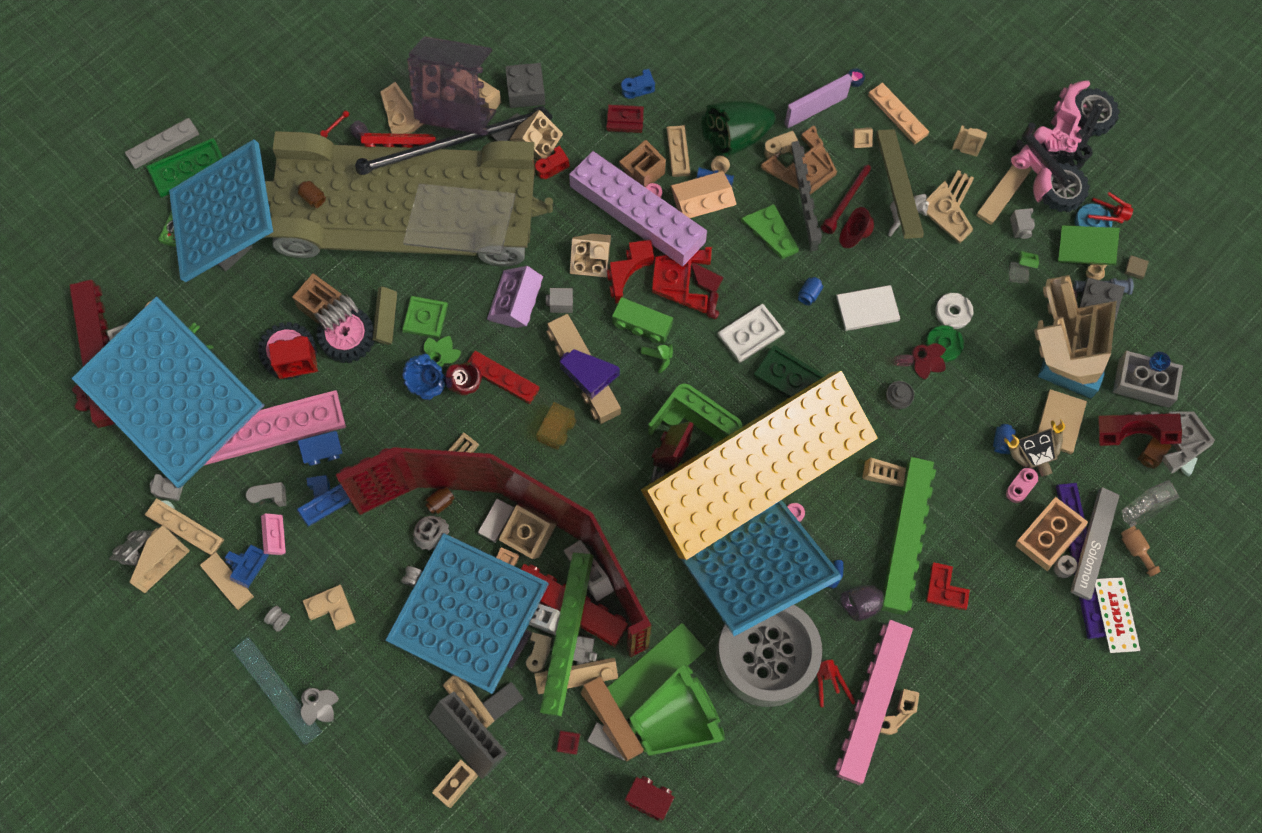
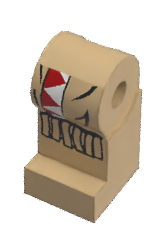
M791 131L769 139L765 143L764 149L766 158L769 159L773 155L778 158L779 155L787 152L792 154L791 142L798 141L794 132Z

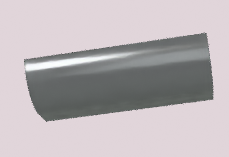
M454 691L440 700L429 716L432 722L481 779L496 768L508 754Z

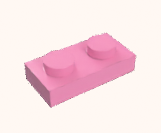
M276 514L262 515L264 554L282 555L286 553L283 516Z

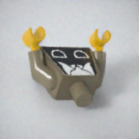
M1060 419V424L1057 426L1054 420H1052V428L1021 439L1012 434L1013 440L1011 442L1005 438L1004 442L1009 446L1012 458L1023 467L1033 468L1038 466L1041 477L1052 474L1049 462L1056 460L1061 451L1063 430L1065 428L1062 419Z

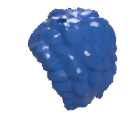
M428 354L414 356L406 362L402 376L405 379L404 385L407 386V390L427 400H431L434 396L442 393L446 385L445 375L442 373L441 366L434 360H431Z

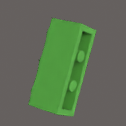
M621 297L612 316V323L619 329H627L637 336L649 338L654 343L660 342L664 344L673 325V317Z

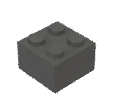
M541 63L505 66L510 108L545 105Z

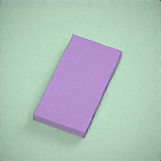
M846 74L789 104L784 123L787 129L847 98L852 81L851 76Z

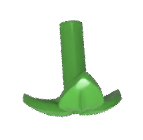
M669 344V347L667 345H659L657 350L642 347L641 354L662 359L663 363L658 373H662L670 364L669 358L673 356L672 344Z

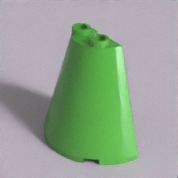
M686 664L682 665L630 717V727L635 734L639 733L642 739L639 743L644 752H647L649 756L721 742L725 739L723 728H719L717 725L721 721L712 701L697 677L693 679L690 675L693 671Z

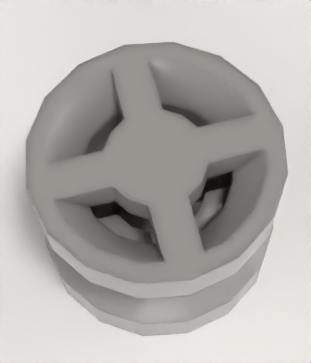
M1067 555L1054 563L1053 569L1058 577L1067 578L1076 572L1078 565L1073 557Z
M407 566L405 569L406 575L402 577L401 582L410 587H415L423 571Z
M275 606L268 612L264 622L273 625V629L278 632L288 623L290 615L281 612V608Z

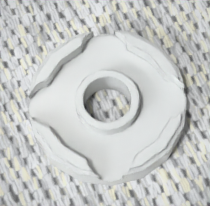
M949 293L938 301L935 314L942 325L960 329L970 322L973 316V306L970 300L965 299L961 294ZM950 308H957L959 314H952Z

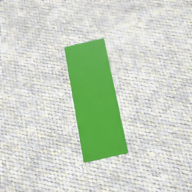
M683 623L607 687L626 720L682 665L686 664L688 666L706 650Z

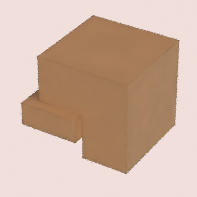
M647 140L619 161V165L624 169V172L644 187L656 182L665 174L666 159Z
M312 274L292 298L300 311L319 324L315 313L317 312L322 315V308L328 311L327 304L330 303L334 306L333 300L337 299L340 301L339 296L342 294L318 276Z

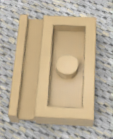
M961 126L952 150H955V148L960 149L962 153L977 157L986 139L987 132L973 128L968 130Z

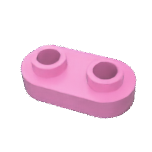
M1024 468L1019 472L1006 490V496L1011 502L1019 503L1026 498L1038 482L1036 471L1031 468ZM1026 475H1030L1031 480L1027 479ZM1015 489L1020 490V494H1017Z

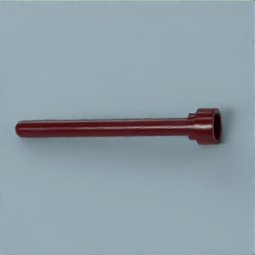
M870 165L864 166L831 218L825 219L822 223L821 229L827 234H833L836 230L837 220L870 172Z

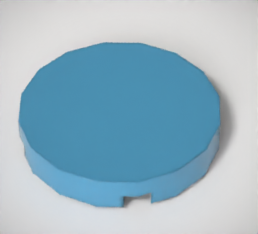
M1086 204L1079 209L1075 216V226L1112 227V221L1087 217L1088 215L1111 217L1110 212L1103 209V206L1099 204Z

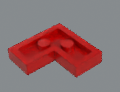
M933 562L926 602L966 610L970 590L950 586L953 566Z

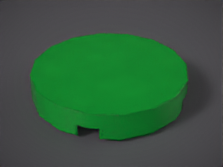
M937 326L929 332L926 338V346L937 343L946 349L945 353L941 356L944 362L955 360L964 348L962 335L951 326Z

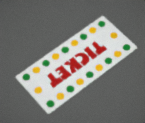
M1124 578L1097 579L1095 587L1110 653L1140 651Z

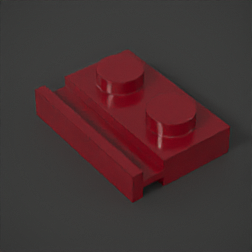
M608 105L607 131L642 133L644 106Z

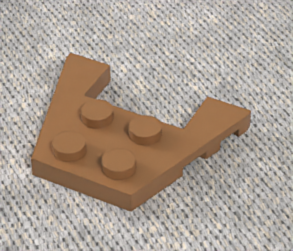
M814 125L801 135V139L811 148L805 154V157H802L803 164H807L808 174H806V179L810 181V195L837 173ZM773 155L761 164L762 170L799 189L794 163L785 168Z

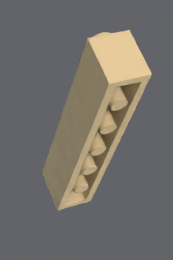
M568 314L548 323V331L546 333L550 341L554 340L557 345L555 349L559 357L563 356L566 352L570 353L573 349L591 355ZM609 386L604 388L592 400L584 392L581 394L584 402L590 404L592 408L590 412L595 420L598 419L600 424L621 414V407Z

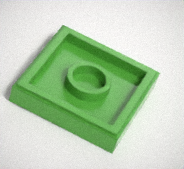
M411 296L402 329L403 332L440 339L448 303Z

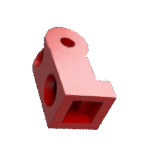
M560 146L554 148L553 155L546 159H539L535 164L536 174L541 179H548L570 167L569 159Z

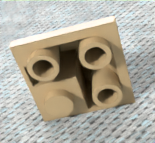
M538 110L517 127L510 140L535 142L534 157L546 159L550 156L563 133Z
M588 234L573 237L570 274L607 277L611 235Z

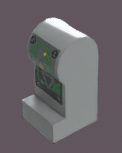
M282 482L253 486L246 492L247 500L255 507L275 502L279 507L287 506L286 488Z

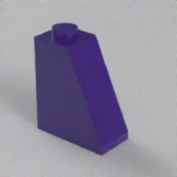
M575 349L570 353L566 352L560 359V368L591 400L620 375V368L618 366Z

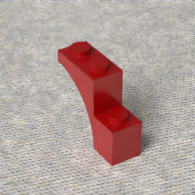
M651 240L629 243V250H626L627 260L610 262L607 277L608 281L612 280V286H609L611 297L615 298V304L619 303L621 297L623 298V289L629 277L640 268L653 264L654 254Z

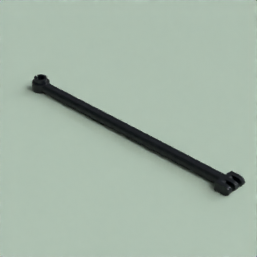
M544 106L533 108V112L374 160L368 161L365 158H360L355 164L356 172L359 175H366L376 168L517 127L538 110L549 120L553 116Z

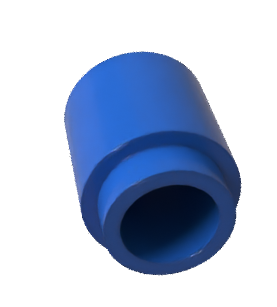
M816 277L807 278L798 293V300L808 306L814 303L823 289L821 280Z
M1001 424L1000 427L996 428L993 443L995 452L1001 454L1010 453L1009 446L1004 442V439L1007 438L1009 442L1013 440L1012 434L1015 435L1016 431L1012 429L1011 425Z

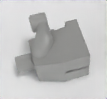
M578 635L573 660L577 661L576 665L596 661L597 653L592 652L594 637Z

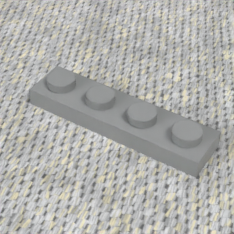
M187 118L125 153L136 169L194 138L199 133L190 118Z

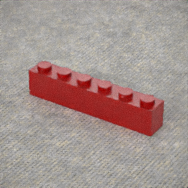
M523 564L521 570L549 583L539 604L561 612L566 584L562 586L557 583V579L549 574L545 576L539 573L540 569L530 564L527 566ZM586 596L580 628L616 648L628 628V623L625 622L626 619L619 614L612 615L608 612L609 609L601 604L597 606L591 603V599Z

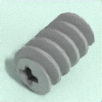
M347 294V297L340 295V301L334 299V306L330 303L327 304L328 311L322 308V315L317 312L315 313L317 321L326 332V328L334 330L333 323L340 326L339 319L345 322L346 314L352 317L351 310L359 312Z

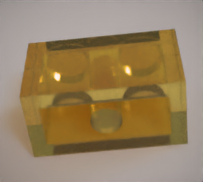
M553 402L536 434L537 441L558 450L560 445L563 446L568 438V435H566L568 430L573 429L576 423L575 412Z

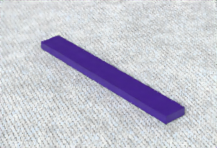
M1077 483L1057 485L1058 499L1084 518ZM1086 527L1069 546L1070 556L1076 560L1077 565L1087 534ZM1095 587L1092 599L1086 600L1079 597L1088 639L1106 637Z

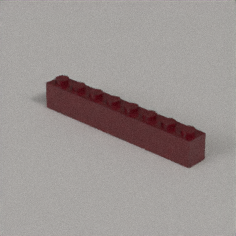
M92 279L70 284L83 367L110 342L109 336L106 335L108 324L106 319L103 318L105 307L100 300L102 290ZM88 396L92 422L98 428L115 424Z

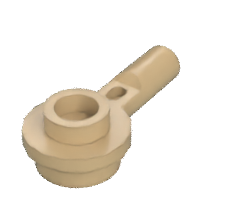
M1090 265L1086 270V277L1101 280L1105 276L1104 268L1107 265Z

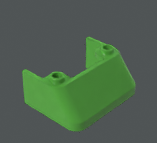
M680 384L648 424V434L652 436L662 421L669 426L680 424L685 418L714 439L711 444L713 446L742 428V422L691 385Z

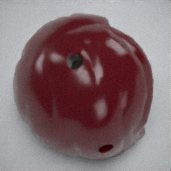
M465 362L461 365L453 364L448 367L445 375L447 388L458 395H469L476 392L482 378L481 371L473 362Z

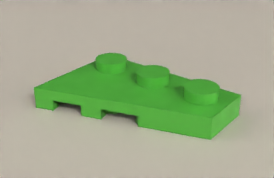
M774 204L741 219V222L748 225L757 237L760 236L766 242V245L781 259L798 253L799 248Z

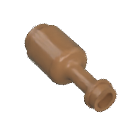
M1133 526L1120 533L1123 537L1122 541L1131 555L1141 558L1148 569L1146 573L1150 577L1161 572L1160 567H1156L1147 554L1150 546L1139 529L1137 530Z

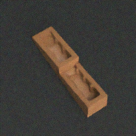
M598 677L585 684L581 695L604 724L603 731L623 758L628 761L643 753L644 749L602 678Z

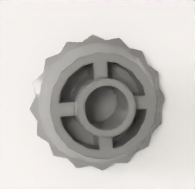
M424 517L415 526L414 542L422 550L436 548L443 533L448 534L450 532L448 529L449 525L441 517Z

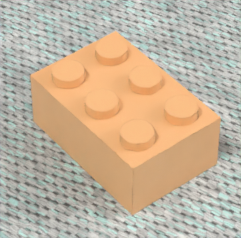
M1055 497L1018 539L1016 547L1048 571L1083 531L1088 521Z

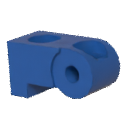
M643 70L641 76L624 79L621 83L622 95L627 99H632L655 92V82L650 70Z
M327 475L307 478V486L314 492L313 500L330 490V480Z

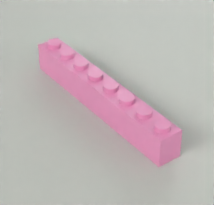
M889 620L886 625H882L879 633L882 639L880 643H876L873 654L876 657L874 662H870L867 673L870 675L868 681L864 680L861 687L863 696L856 703L854 711L857 714L855 720L851 719L848 731L851 733L849 739L845 738L841 750L844 751L842 759L838 758L835 770L838 771L837 777L857 785L863 784L913 628Z

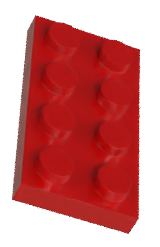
M360 133V141L364 143L365 147H376V144H382L383 147H394V144H401L402 147L411 148L413 144L421 146L434 142L435 136L433 134Z

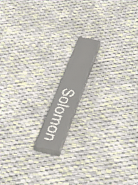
M1103 487L1098 490L1070 591L1086 600L1092 599L1119 499L1118 494Z

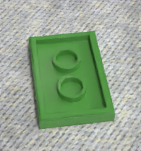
M1062 225L1058 262L1116 265L1120 228Z

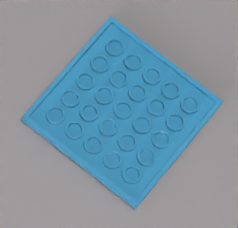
M254 139L169 190L180 279L184 282L191 280L273 232L259 143Z
M782 500L689 559H681L733 636L746 631L841 580V574Z
M443 533L386 641L493 694L549 583Z

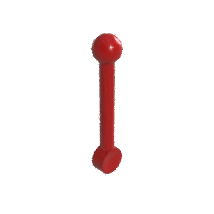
M343 111L342 116L339 117L327 130L321 131L320 135L327 138L328 133L339 122H341L344 118L349 117V112Z

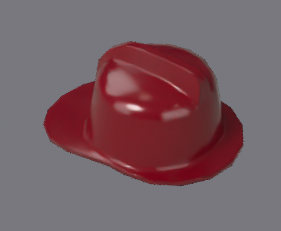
M865 207L856 208L842 229L839 241L844 248L854 247L861 239L869 237L873 232L874 219L870 217L869 211Z

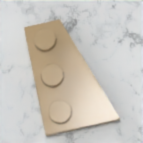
M396 82L381 91L392 133L410 134L424 125L423 120Z
M944 181L926 199L929 202L927 216L960 244L973 231V228L957 204L954 195L950 192L946 181Z

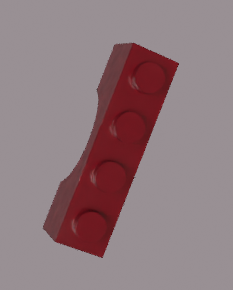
M1180 413L1099 416V446L1120 445L1124 438L1136 433L1151 435L1160 444H1181Z

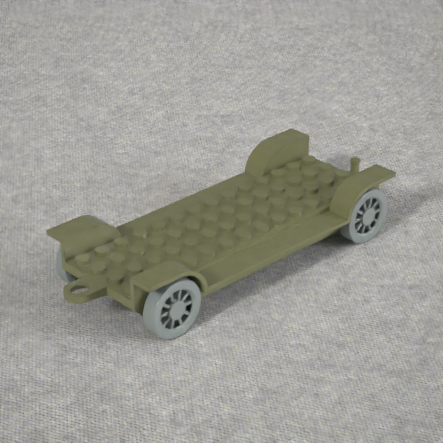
M275 131L273 151L277 161L274 182L265 181L273 232L265 237H273L272 245L276 251L295 258L316 256L319 254L320 249L476 255L478 252V257L488 264L514 266L524 260L525 248L530 243L531 217L551 213L553 211V199L548 197L543 202L533 197L535 142L495 141L483 146L481 151L440 149L376 168L366 175H359L355 168L358 159L365 158L370 161L411 148L334 145L329 139L317 134ZM311 181L324 192L326 200L319 208L311 207L298 195V187L302 182Z

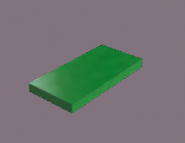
M211 138L146 167L162 198L170 194V189L219 161L223 156L215 139Z

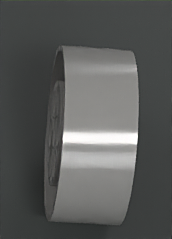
M792 605L736 636L732 635L725 624L717 645V666L726 686L740 699L757 706H780L801 695L815 678L822 659L821 638L811 618L802 609ZM775 631L778 638L775 640L770 639L768 632ZM754 635L758 638L759 642L751 644L748 641V637ZM782 646H790L792 653L785 654L782 651ZM762 651H771L773 657L771 659L764 658ZM746 654L751 655L753 662L750 664L745 663L743 656ZM780 664L784 665L787 668V673H779L777 666ZM764 669L767 672V678H760L757 675V671Z

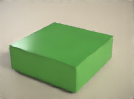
M1020 251L1018 256L1019 265L1038 268L1039 258L1037 254Z

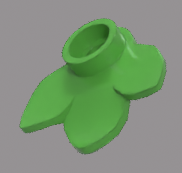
M446 336L437 342L432 338H428L424 344L425 353L430 356L431 360L439 358V361L436 363L441 367L444 364L456 362L461 355L460 350L453 349L450 336Z

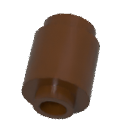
M304 181L299 185L298 195L311 207L319 208L324 204L326 200L324 192L314 183Z
M445 486L426 499L427 504L425 506L432 514L435 512L438 515L453 503L452 501L455 497Z

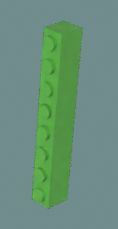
M911 457L907 462L880 607L882 611L904 615L907 610H911L913 600L910 599V593L914 591L916 580L913 577L914 572L917 573L919 568V561L916 560L923 546L920 538L921 535H924L926 524L923 521L924 516L927 517L929 512L927 499L931 498L933 487H930V482L934 480L936 469H933L934 462Z

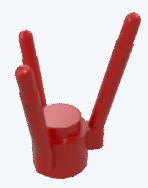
M1108 192L1107 195L1121 205L1114 206L1092 198L1093 202L1114 210L1113 214L1116 217L1088 215V218L1123 223L1124 221H1129L1133 214L1131 204L1125 203L1111 192Z
M834 660L821 662L817 672L820 707H824L822 677L825 680L831 679L833 687L838 694L840 690L835 679L837 676L851 703L855 704V700L842 678L838 666H835Z

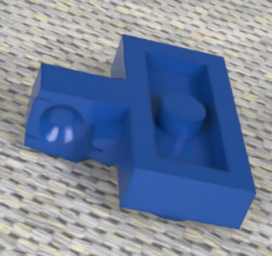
M253 545L249 546L245 554L237 555L229 551L225 556V562L231 565L232 570H234L230 575V580L249 588L269 557V554H264L263 550Z

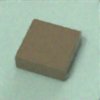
M1131 255L1124 274L1143 279L1149 261Z

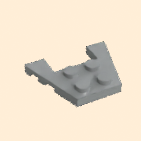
M1134 412L1133 415H1141V412ZM1150 412V414H1159L1158 412ZM1169 412L1170 414L1180 413L1182 425V443L1173 444L1178 452L1164 455L1162 459L1171 473L1176 472L1212 446L1215 441L1195 412Z

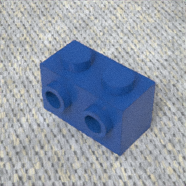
M337 431L298 441L303 462H308L309 466L319 464L320 459L328 458V461L340 458L339 454L343 453Z

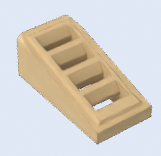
M869 458L864 463L862 479L903 487L906 468ZM895 471L898 472L897 480L894 479Z

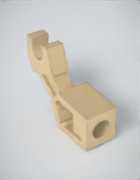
M907 689L901 691L897 707L899 714L897 716L884 717L883 722H887L889 728L881 727L880 733L885 735L897 733V729L912 714L917 712L918 692ZM904 702L912 704V708L905 711L903 709Z

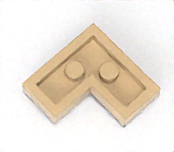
M341 585L303 600L310 620L330 613L336 630L356 622Z

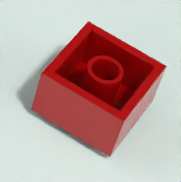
M297 336L291 340H276L274 343L268 344L271 365L280 379L318 372L315 350L308 337Z

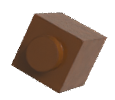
M1152 437L1146 443L1137 459L1144 466L1155 469L1161 464L1164 455L1168 453L1171 445L1160 444L1155 437Z

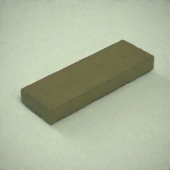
M383 286L378 288L373 340L390 345L393 340L397 292Z

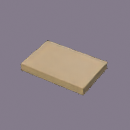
M1050 389L1037 433L1052 428V420H1054L1057 426L1060 424V419H1062L1065 428L1063 430L1061 451L1072 454L1087 401Z

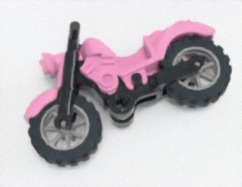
M1079 81L1070 84L1068 88L1064 87L1059 95L1061 100L1056 103L1053 110L1056 112L1051 121L1056 126L1053 130L1042 126L1036 129L1032 135L1036 125L1031 122L1022 133V140H1017L1016 144L1011 148L1012 153L1020 152L1011 158V163L1019 169L1031 167L1037 174L1033 185L1036 201L1040 202L1043 199L1045 205L1048 204L1050 209H1057L1058 212L1076 210L1087 198L1088 190L1090 189V186L1087 184L1088 179L1084 177L1082 170L1079 171L1093 154L1092 148L1087 145V142L1093 135L1101 136L1106 134L1119 119L1120 111L1117 108L1118 103L1114 101V97L1112 95L1109 96L1106 91H1100L1098 88H1088L1090 81Z

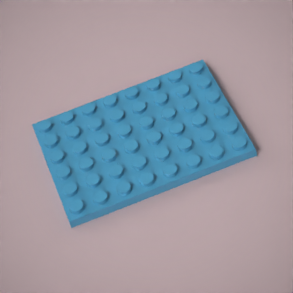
M155 297L72 377L76 384L177 488H181L265 406L158 297Z

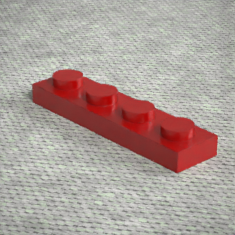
M477 351L468 360V362H473L481 371L482 378L528 404H531L540 390V387Z

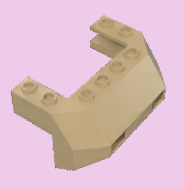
M1070 275L1047 279L1043 292L1045 298L1048 297L1049 299L1047 304L1048 312L1053 315L1054 323L1051 326L1044 327L1043 320L1038 322L1037 329H1035L1036 340H1040L1041 346H1039L1041 358H1045L1046 365L1053 373L1081 384L1095 383L1103 374L1111 355L1117 301L1078 308Z

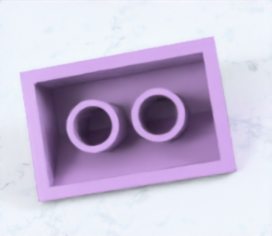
M528 266L504 270L487 320L514 328L527 326L543 276Z

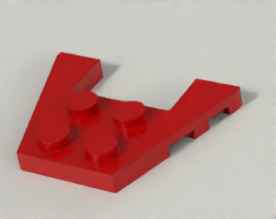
M705 247L704 250L697 251L684 266H681L667 255L656 257L652 293L706 313L708 295L689 293L691 263L710 265L712 247Z

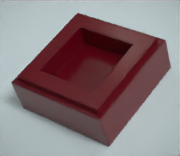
M560 731L556 752L577 755L580 734Z

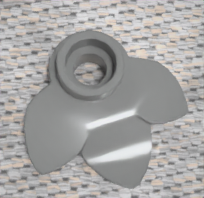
M306 689L301 697L303 703L301 717L303 721L309 726L316 719L322 722H332L334 712L331 705L339 700L338 696L330 690ZM313 696L316 700L311 702L308 700V697Z

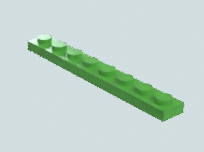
M574 552L572 554L540 713L562 716L594 558L591 554Z

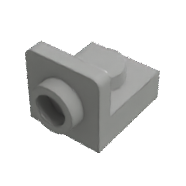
M155 474L154 479L150 483L151 493L157 498L179 501L183 486L177 488L168 478Z

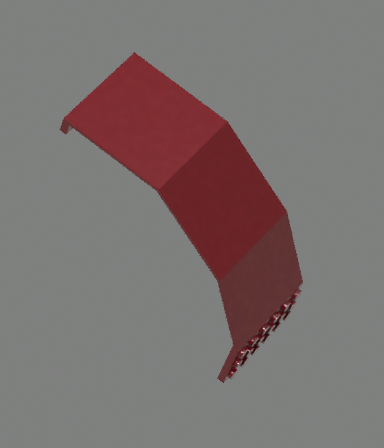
M393 447L391 449H383L378 453L379 455L372 458H364L359 464L353 467H345L340 473L336 474L340 484L360 515L418 487L443 489L446 486L449 490L500 493L517 504H525L557 523L556 527L592 547L632 626L628 627L627 652L630 658L649 649L652 625L594 514L493 454Z

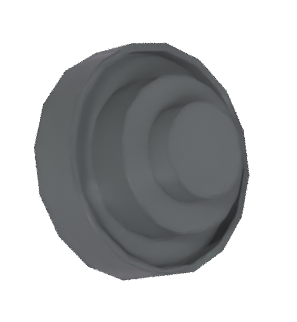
M896 381L889 385L885 397L893 408L905 409L911 405L915 393L910 384L904 381Z

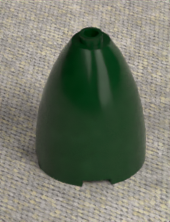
M724 101L707 105L706 113L702 115V132L705 141L709 140L713 147V155L728 157L747 149L759 141L774 125L776 115L770 108L754 102Z

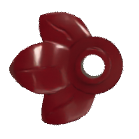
M937 343L929 346H916L912 351V357L916 361V373L926 380L931 371H945V362L941 356L945 353L946 349ZM920 351L925 352V356L923 358H920L918 356V353Z

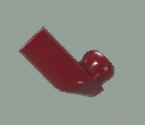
M717 292L710 293L707 303L706 315L713 320L719 316V311L716 310L719 298Z

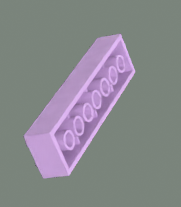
M594 151L569 174L571 188L643 239L651 240L654 247L681 266H684L706 242V229Z

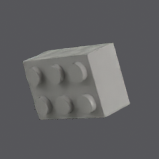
M1126 351L1119 358L1113 393L1169 408L1178 398L1183 365L1161 360V362L1166 364L1161 365L1160 370L1158 366L1153 367L1155 364L1153 359L1156 358Z

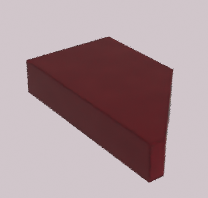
M693 263L692 270L694 271L698 287L710 293L717 292L724 277Z

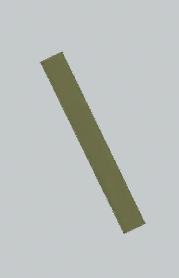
M895 129L877 130L876 136L904 239L923 238V228Z

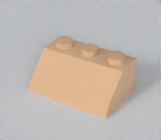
M723 171L671 186L677 210L688 218H694L736 205L732 187Z

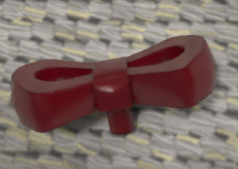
M75 385L72 388V392L77 395L76 398L78 400L75 409L82 412L89 410L87 394L78 385Z

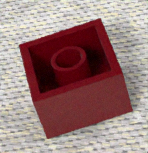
M642 776L641 779L636 777L625 799V804L662 823L674 799V796L671 795L672 791L664 786H661L660 789L653 786V781L647 777Z

